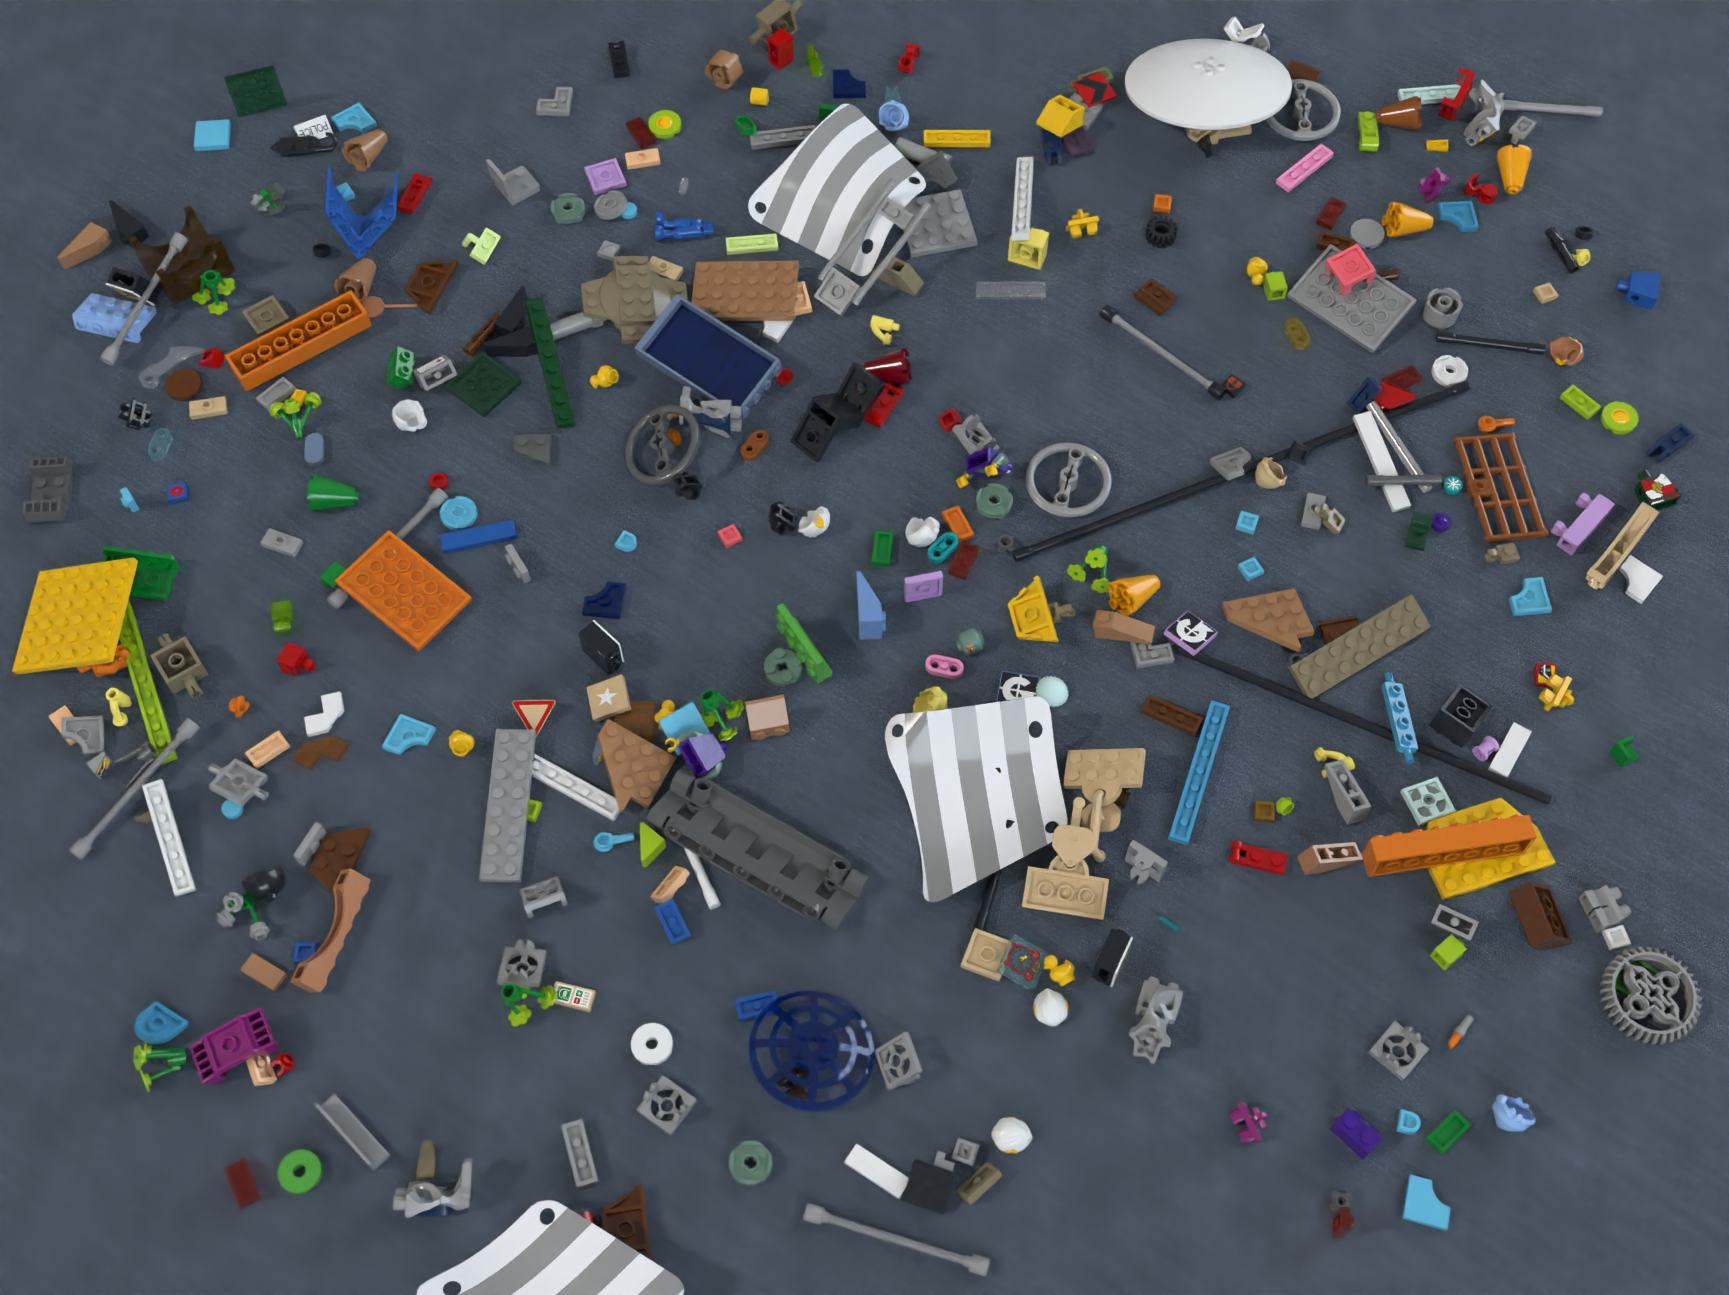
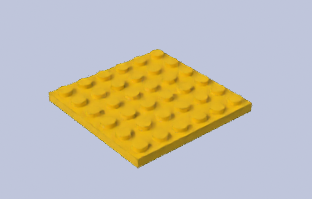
M133 557L39 571L12 672L18 675L113 662L138 561Z

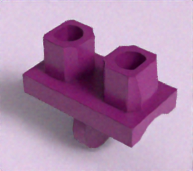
M1434 168L1427 179H1421L1419 182V190L1425 196V202H1430L1433 197H1438L1441 194V186L1447 185L1450 181L1448 175L1441 173L1439 168Z
M1243 1101L1238 1103V1108L1230 1112L1229 1115L1235 1125L1245 1121L1248 1126L1238 1132L1242 1142L1248 1143L1255 1140L1258 1143L1262 1141L1263 1138L1255 1123H1258L1261 1129L1266 1128L1264 1119L1268 1117L1267 1112L1260 1113L1258 1107H1254L1251 1109L1254 1114L1252 1117L1247 1105Z

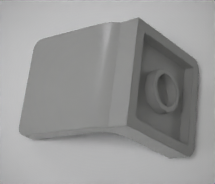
M490 159L485 160L492 180L512 206L540 191L539 183L524 166H519L503 175Z

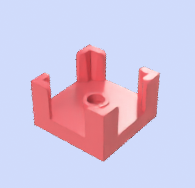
M1358 243L1326 259L1325 270L1329 276L1333 272L1339 281V291L1342 296L1349 294L1352 285L1366 279V284L1374 281L1376 270Z

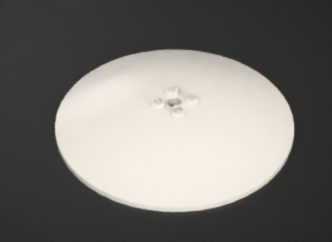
M1188 39L1157 46L1137 57L1126 72L1125 89L1134 105L1153 118L1186 128L1220 130L1248 126L1276 114L1285 106L1290 98L1292 81L1289 72L1280 61L1258 48L1221 39Z

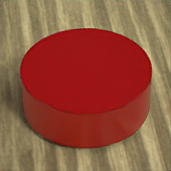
M435 473L429 479L433 490H436V488L445 490L449 485L448 478L444 473Z

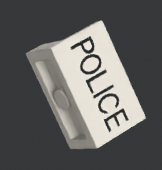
M326 115L293 126L298 137L315 136L321 139L326 137V132L333 134Z

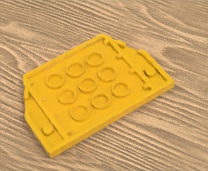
M1498 798L1429 821L1426 824V830L1436 826L1450 827L1456 823H1462V825L1470 824L1476 820H1482V822L1490 821L1496 817L1504 819L1521 813L1502 798ZM1533 824L1537 838L1524 854L1427 868L1442 900L1444 901L1553 866L1556 862L1538 827Z

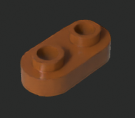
M756 430L751 434L740 450L743 460L752 462L760 456L769 444L767 432Z

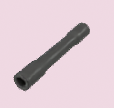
M1441 474L1366 475L1365 477L1366 486L1441 485L1442 482Z

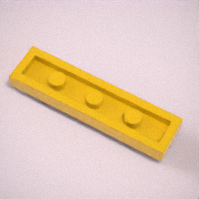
M924 130V147H990L991 144L990 130Z

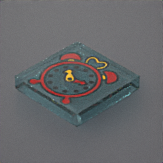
M1013 934L1010 936L997 972L1033 991L1042 973L1044 959L1049 953Z

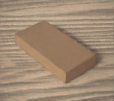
M254 953L251 954L240 969L242 973L273 992L277 990L287 976L284 971Z

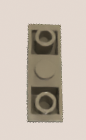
M896 257L892 259L878 277L913 296H916L924 285V282L910 264ZM883 260L878 262V264L871 271V275Z

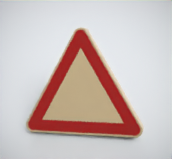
M514 700L512 702L527 730H535L536 737L556 703L555 700Z

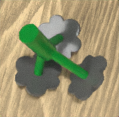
M270 182L267 185L268 190H261L260 196L254 194L250 204L254 206L253 208L256 212L267 211L270 216L280 214L285 207V204L278 199L284 198L283 194L286 190L283 186H280L279 182Z

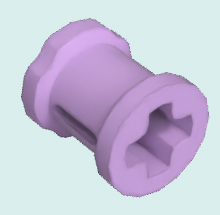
M1486 736L1479 746H1475L1472 749V752L1477 759L1484 762L1493 751L1499 750V744L1493 737Z

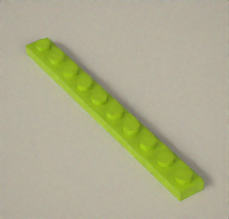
M128 600L119 639L121 645L127 647L129 652V658L126 659V663L150 743L157 751V754L154 756L156 760L172 742V737L130 600ZM173 750L172 754L168 756L163 764L178 759L175 750Z

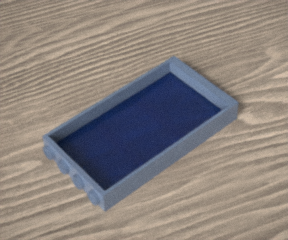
M678 294L674 296L634 348L637 356L682 385L690 387L691 391L705 400H731L732 406H740L741 420L748 416L752 405L760 400L761 393L770 387L771 380L774 376H778L782 369L780 359Z

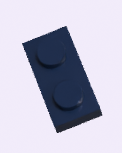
M1372 376L1367 377L1348 400L1347 404L1356 414L1364 413L1367 409L1366 406L1375 400L1383 388Z

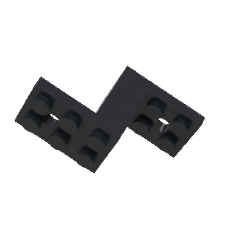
M853 362L837 393L814 396L790 442L812 460L820 462L835 432L860 427L883 382L859 363ZM858 383H861L863 387L862 392L858 391ZM811 432L815 434V441L811 440Z

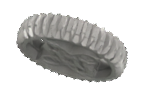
M1641 946L1636 950L1631 948L1628 951H1623L1621 955L1614 957V960H1611L1609 966L1605 968L1604 971L1606 973L1602 975L1603 981L1600 983V986L1603 987L1600 990V994L1605 996L1601 999V1002L1607 1003L1603 1010L1610 1011L1608 1017H1614L1613 1025L1618 1023L1621 1025L1619 1031L1627 1030L1626 1036L1634 1034V1040L1642 1038L1643 1043L1650 1041L1651 1045H1655L1657 1042L1659 1045H1663L1666 1042L1672 1043L1674 1040L1681 1039V1036L1687 1035L1688 1031H1691L1693 1025L1697 1023L1698 1020L1696 1018L1701 1014L1698 1010L1702 1007L1698 1003L1702 997L1697 994L1701 989L1695 988L1698 981H1692L1691 977H1693L1694 973L1688 974L1686 972L1688 966L1682 967L1680 965L1682 960L1676 962L1674 960L1675 955L1668 957L1667 951H1663L1660 954L1659 948L1651 950L1650 947L1643 949ZM1640 960L1658 964L1668 971H1661L1652 977L1644 967L1634 966L1630 963ZM1620 971L1623 972L1622 981L1624 986L1631 992L1624 999L1622 1008L1615 991L1616 978ZM1662 980L1666 981L1669 987H1666ZM1679 984L1683 989L1686 1001L1685 1014L1681 1021L1679 1019V1007L1671 998L1677 992ZM1632 1003L1637 1005L1639 1011L1633 1008ZM1649 1014L1658 1024L1670 1025L1671 1028L1663 1031L1651 1030L1637 1024L1632 1019L1640 1020Z

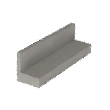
M336 1094L331 1096L321 1106L317 1102L314 1104L373 1171L390 1157V1154Z

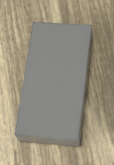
M282 377L256 397V400L269 411L271 404L282 402L296 388L285 377Z

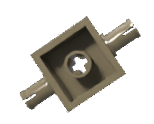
M775 0L755 15L758 30L748 37L751 44L756 45L760 40L768 44L767 38L781 28L791 35L798 30L794 14L803 8L801 1L795 0L789 4L784 0Z
M163 634L166 641L159 636L157 640L162 649L150 656L172 693L175 694L186 688L192 699L198 698L194 691L200 697L203 691L200 689L197 681L209 674L186 636L175 642L171 640L169 634Z

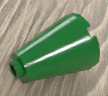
M310 474L311 479H309L307 492L309 505H307V510L314 511L354 506V502L358 503L359 492L355 491V487L316 474Z

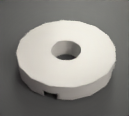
M1444 355L1437 358L1431 371L1434 380L1445 387L1465 381L1468 367L1461 358L1451 357L1452 355ZM1446 369H1452L1454 373H1449Z
M644 1024L632 1036V1053L636 1060L644 1065H659L666 1061L672 1053V1035L661 1024ZM653 1039L658 1042L657 1047L654 1049L646 1047L649 1040Z

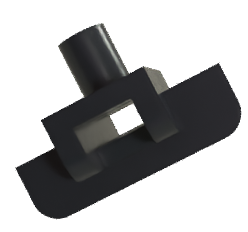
M132 398L130 404L122 403L120 405L118 418L127 421V427L140 431L142 426L146 428L150 426L152 412L146 410L147 402L141 403L136 401V398Z
M683 472L673 478V482L678 488L675 491L677 496L681 497L684 495L686 500H696L700 496V490L703 488V485L698 481L696 474Z
M778 501L770 507L769 523L771 524V530L782 536L788 530L793 531L796 529L794 522L798 516L791 512L792 509L789 506L784 507V503Z

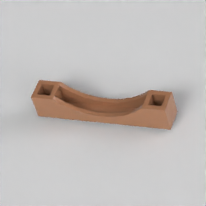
M353 869L340 871L333 887L335 913L330 932L320 948L309 958L298 964L290 983L310 993L321 992L325 988L329 972L335 966L337 954L344 946L345 936L352 928V921L361 908L360 903L363 896L369 890L368 885L371 879Z

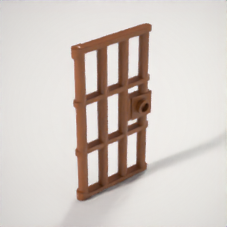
M1515 433L1457 437L1453 439V444L1457 447L1464 469L1463 474L1467 478L1465 485L1469 497L1474 500V508L1477 509L1482 524L1485 542L1549 537L1548 529L1544 526L1537 505L1538 500L1534 497L1526 473V465L1523 464L1516 444ZM1498 441H1508L1516 466H1506ZM1481 442L1491 443L1498 467L1489 468ZM1473 443L1481 468L1471 469L1464 444ZM1518 472L1527 499H1517L1509 473ZM1501 473L1509 500L1500 501L1491 474ZM1484 475V479H1475L1474 476ZM1491 497V502H1482L1481 498ZM1512 506L1520 533H1510L1502 507ZM1520 506H1530L1538 531L1528 532ZM1485 509H1495L1503 534L1493 535Z

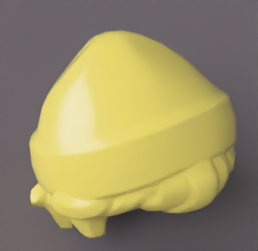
M931 687L923 692H919V697L915 698L913 713L947 709V694L940 687Z

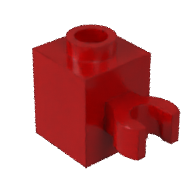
M287 642L276 660L280 670L288 675L294 674L298 676L302 668L309 672H313L316 668V665L313 664L314 661L309 659L305 648Z

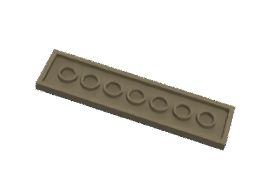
M1410 594L1290 665L1288 668L1303 694L1314 698L1431 626L1415 598Z

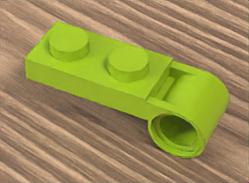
M1369 111L1359 112V151L1377 152L1379 136L1376 113Z

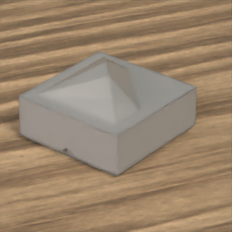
M605 240L597 255L598 257L613 261V256H617L621 250L620 245Z
M958 1137L951 1159L973 1166L980 1145Z

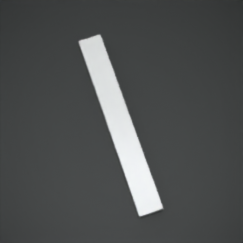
M1018 157L1016 161L1012 241L1029 240L1033 157Z

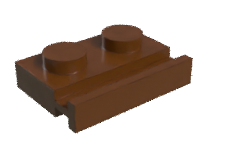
M1151 278L1137 292H1134V298L1158 316H1161L1163 312H1166L1177 301L1176 296Z
M1357 616L1320 622L1319 628H1321L1325 645L1358 626L1359 623Z

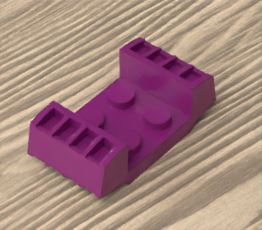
M261 1007L247 1014L239 1015L203 1035L199 1041L189 1046L201 1082L206 1085H215L226 1080V1071L258 1053L267 1057L278 1050L268 1019Z

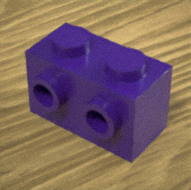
M1350 1108L1330 1128L1362 1160L1382 1140L1377 1129L1373 1126H1368L1363 1121L1362 1116Z

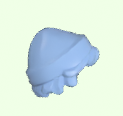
M895 100L886 102L879 108V124L883 125L885 130L888 131L901 130L908 126V110L904 104Z
M1503 1094L1497 1095L1492 1109L1498 1128L1508 1132H1522L1528 1129L1529 1126L1534 1125V1115L1529 1109V1105L1527 1103L1523 1104L1521 1097L1512 1098Z

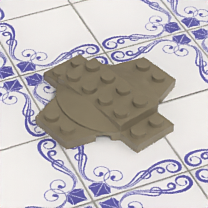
M613 256V271L604 278L581 284L583 316L602 321L611 320L615 323V327L620 329L622 344H638L676 294L688 300L686 283L660 277L657 273L650 270L648 256ZM683 310L678 318L689 315V312Z

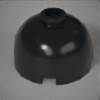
M280 865L273 866V871L269 872L266 868L245 878L246 881H242V885L247 894L255 900L265 899L266 902L277 899V894L285 886V876Z

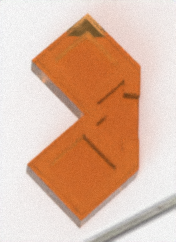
M327 736L316 742L304 743L293 758V761L312 770L321 755L339 762L349 745L336 737Z

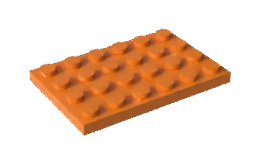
M390 530L335 580L339 587L418 652L472 601V597Z

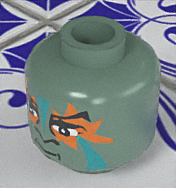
M975 628L960 632L958 634L959 640L956 641L959 652L963 651L967 656L982 651L983 645H985L981 631H977Z

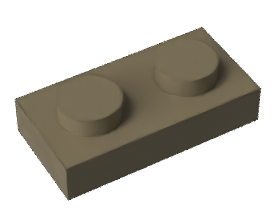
M986 1162L956 1190V1193L961 1199L971 1205L1002 1177V1174L997 1168Z

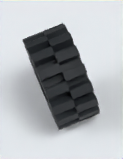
M1159 215V218L1157 216L1153 219L1151 218L1146 227V240H1148L1149 244L1152 243L1153 247L1155 245H1158V248H1161V246L1166 248L1167 245L1171 246L1176 239L1177 223L1173 222L1172 218L1168 220V216L1162 218V215ZM1156 230H1164L1167 233L1159 234Z

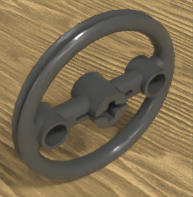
M664 405L645 414L633 427L626 443L625 460L631 474L639 481L651 485L667 483L673 480L676 475L682 474L692 463L699 448L700 428L696 418L687 409L678 405ZM668 414L681 415L688 421L691 429V442L688 451L676 467L670 463L669 455L673 453L675 444L667 437L666 429L670 424L669 419H667ZM649 423L655 427V434L651 437L650 446L658 452V461L655 464V469L658 471L656 476L643 474L637 468L634 459L637 439Z

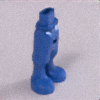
M656 211V241H662L665 238L674 237V239H691L713 235V222H705V220L703 222L701 219L677 218L674 221H668L664 219L662 212Z

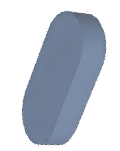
M311 433L305 439L304 458L306 463L313 467L319 466L324 461L325 441L319 433Z

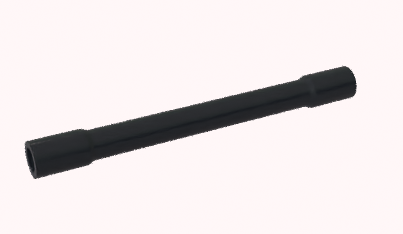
M1440 331L1436 334V342L1466 344L1544 355L1545 344L1522 343Z
M1007 820L1006 828H1010L1015 821ZM1002 869L990 874L973 931L975 928L986 931L989 913Z

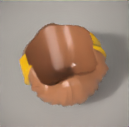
M1560 337L1549 343L1551 356L1560 366L1576 365L1584 356L1582 343L1571 337Z

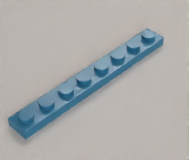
M1212 700L1210 702L1168 837L1169 840L1188 845L1230 708L1228 705Z

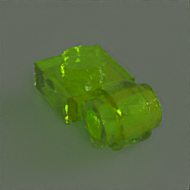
M807 45V60L810 73L814 77H819L823 73V65L819 61L818 52L814 51L813 45Z
M291 600L271 603L274 632L279 634L288 633V631H291L290 620H293Z

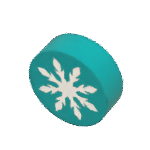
M1454 476L1447 477L1442 488L1449 495H1457L1462 489V481Z

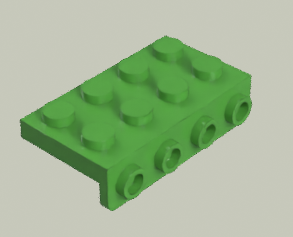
M783 603L776 606L777 629L780 634L785 636L789 647L794 649L800 663L805 665L809 676L813 677L817 684L830 678L833 675L831 668L797 619L792 617Z

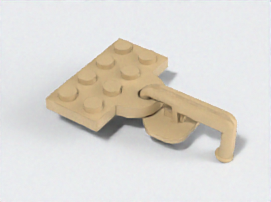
M1144 748L1068 750L1063 786L1065 789H1082L1084 796L1090 802L1082 811L1081 826L1090 829L1094 834V845L1091 854L1097 862L1104 861L1106 857L1104 851L1098 848L1099 833L1114 831L1120 824L1121 810L1114 801L1120 796L1122 788H1142L1146 755Z
M1077 797L1073 801L1071 824L1059 825L1054 830L1052 847L1058 855L1051 861L1049 868L1043 869L1028 866L1022 907L1104 920L1109 879L1089 876V868L1084 858L1093 851L1094 834L1090 829L1080 827L1082 808L1085 806V800L1082 797Z

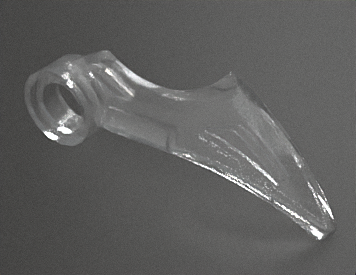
M193 346L169 347L168 354L164 359L157 363L149 364L146 370L140 373L139 380L142 386L147 389L156 387L159 384V376L181 361L204 353V349ZM147 377H154L151 381H145Z

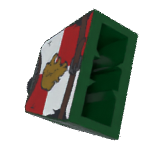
M1647 469L1638 474L1641 481H1639L1635 488V494L1640 505L1642 502H1645L1659 511L1676 505L1682 496L1664 474L1651 476Z

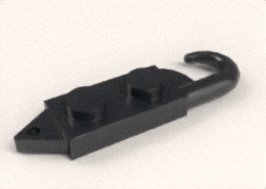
M326 132L325 135L332 138V143L321 146L319 139L315 136L279 138L280 141L272 145L270 149L281 154L282 157L309 155L333 151L337 146L338 140L330 132Z

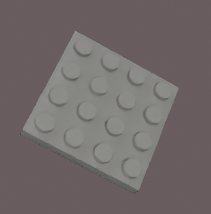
M961 189L915 197L904 208L916 216L925 202L931 205L906 242L911 258L977 246L978 241Z

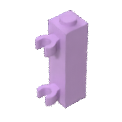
M1582 493L1576 502L1577 506L1585 508L1581 515L1569 528L1558 520L1551 530L1554 535L1561 537L1557 546L1571 556L1609 515L1615 505L1601 494H1598L1594 500H1591L1586 493Z

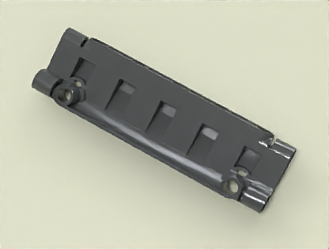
M681 769L674 775L670 789L652 807L647 816V821L664 829L665 835L670 840L806 919L816 921L822 918L821 922L836 931L839 930L852 911L869 881V877L854 868L851 870L850 863L846 858L705 778L696 780L695 777ZM691 802L697 804L698 806H697V807L692 806V805H691ZM828 881H831L832 883H834L835 886L833 887V886L829 885V884H828Z

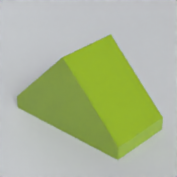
M641 822V863L643 868H645L666 848L665 839L644 822Z

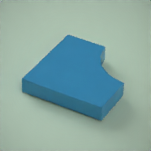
M1472 201L1438 203L1437 209L1440 220L1454 223L1460 232L1478 231L1479 226Z

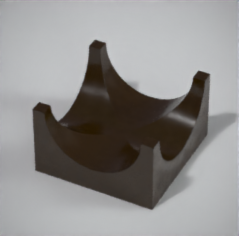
M190 205L184 208L186 220L180 232L188 241L181 252H177L165 271L162 268L157 269L169 252V243L161 246H148L138 241L135 236L128 239L143 268L151 278L157 273L159 278L157 285L174 305L200 291V276L206 271L220 272L222 278L236 271L221 240L218 237L212 240Z

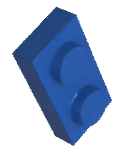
M674 898L654 907L671 944L691 935Z
M775 990L735 1000L739 1022L780 1013Z

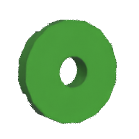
M304 1149L295 1150L286 1155L278 1168V1180L281 1186L289 1193L297 1195L311 1191L320 1182L323 1174L322 1163L319 1158L311 1151ZM297 1168H306V1172L302 1177H295Z

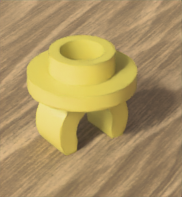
M1577 249L1576 255L1571 254L1579 266L1586 265L1590 260L1588 249Z

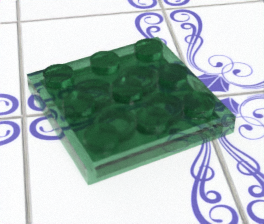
M274 65L224 77L239 117L287 106V101Z
M481 352L445 385V388L485 418L522 382L516 375L484 352Z

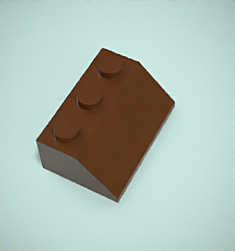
M1529 882L1510 891L1511 903L1517 909L1519 923L1525 929L1527 943L1532 949L1546 950L1573 943L1550 886Z

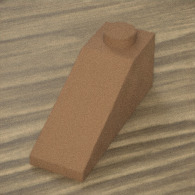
M90 222L57 258L63 269L66 270L100 254L109 246L112 239L106 229Z
M1096 610L1093 622L1095 638L1152 645L1155 626L1117 612Z
M1356 842L1312 845L1297 856L1305 875L1320 874L1363 860Z

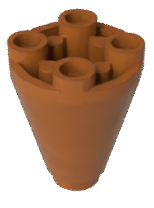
M1414 96L1381 107V109L1377 110V123L1411 130L1422 128V115L1418 114L1421 111V97Z

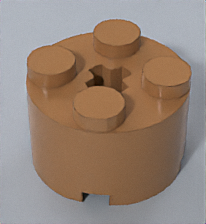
M718 50L704 68L707 78L710 81L713 80L715 86L724 90L729 89L743 74L739 56L736 53H730L725 50Z

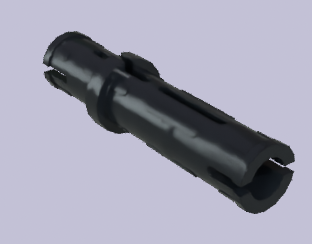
M1555 227L1548 228L1545 231V235L1550 240L1552 249H1555L1568 272L1571 274L1575 273L1580 267L1564 244L1565 240L1559 236Z

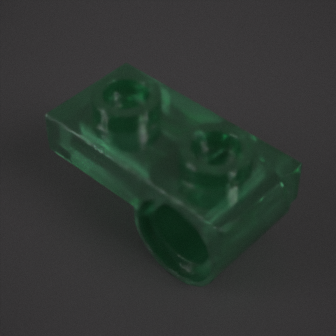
M1417 511L1413 512L1405 547L1424 551L1433 520L1432 515Z

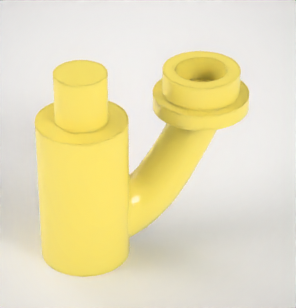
M873 315L870 327L873 333L883 341V345L886 346L890 345L892 335H889L887 332L884 335L880 330L888 332L892 330L899 331L900 324L894 323L892 319Z
M110 688L106 692V698L110 701V709L114 716L113 724L118 727L125 726L128 722L127 715L120 712L118 706L122 708L130 707L132 704L131 699L120 690Z
M1322 747L1314 751V755L1319 762H1324L1327 758L1343 759L1349 771L1355 769V764L1350 756L1346 757L1340 752L1324 750ZM1322 770L1323 777H1328L1326 770Z

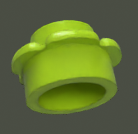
M1282 797L1277 801V813L1286 816L1293 810L1294 803L1290 797Z

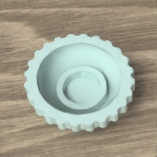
M1055 676L1043 677L1036 687L1037 696L1045 699L1049 707H1058L1065 703L1068 699L1069 691L1063 680Z

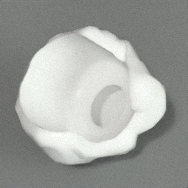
M406 399L398 402L392 409L393 421L402 431L415 432L417 429H423L427 425L423 407L418 401Z
M928 517L925 521L922 518H911L905 531L909 544L917 547L930 545L937 538L940 524L933 517Z

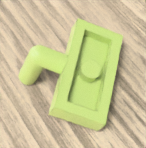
M486 227L480 238L472 233H468L462 245L468 247L471 241L476 245L469 256L485 265L501 236Z

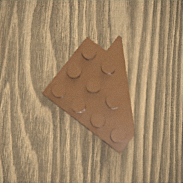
M1295 588L1222 602V609L1228 622L1296 652L1301 651L1298 638L1309 637L1314 634V629Z
M607 719L597 738L618 809L622 813L630 799L648 808L676 757Z

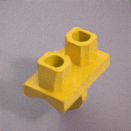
M1077 209V214L1072 215V220L1068 221L1066 232L1070 231L1073 239L1081 237V229L1084 228L1087 230V235H1095L1097 233L1099 217H1089V212L1083 213L1082 209Z
M1556 674L1549 677L1546 684L1552 687L1553 691L1545 688L1538 697L1545 703V710L1550 711L1553 706L1557 707L1559 705V707L1564 708L1565 705L1573 704L1572 691L1567 689L1572 678L1569 676L1561 678Z

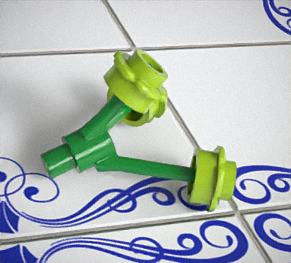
M314 392L304 396V403L308 407L302 419H297L296 412L300 410V402L294 398L285 400V403L274 402L270 406V415L277 419L282 417L292 428V432H295L296 439L303 438V426L311 408H318L322 404L320 396ZM285 413L291 414L293 420H290Z

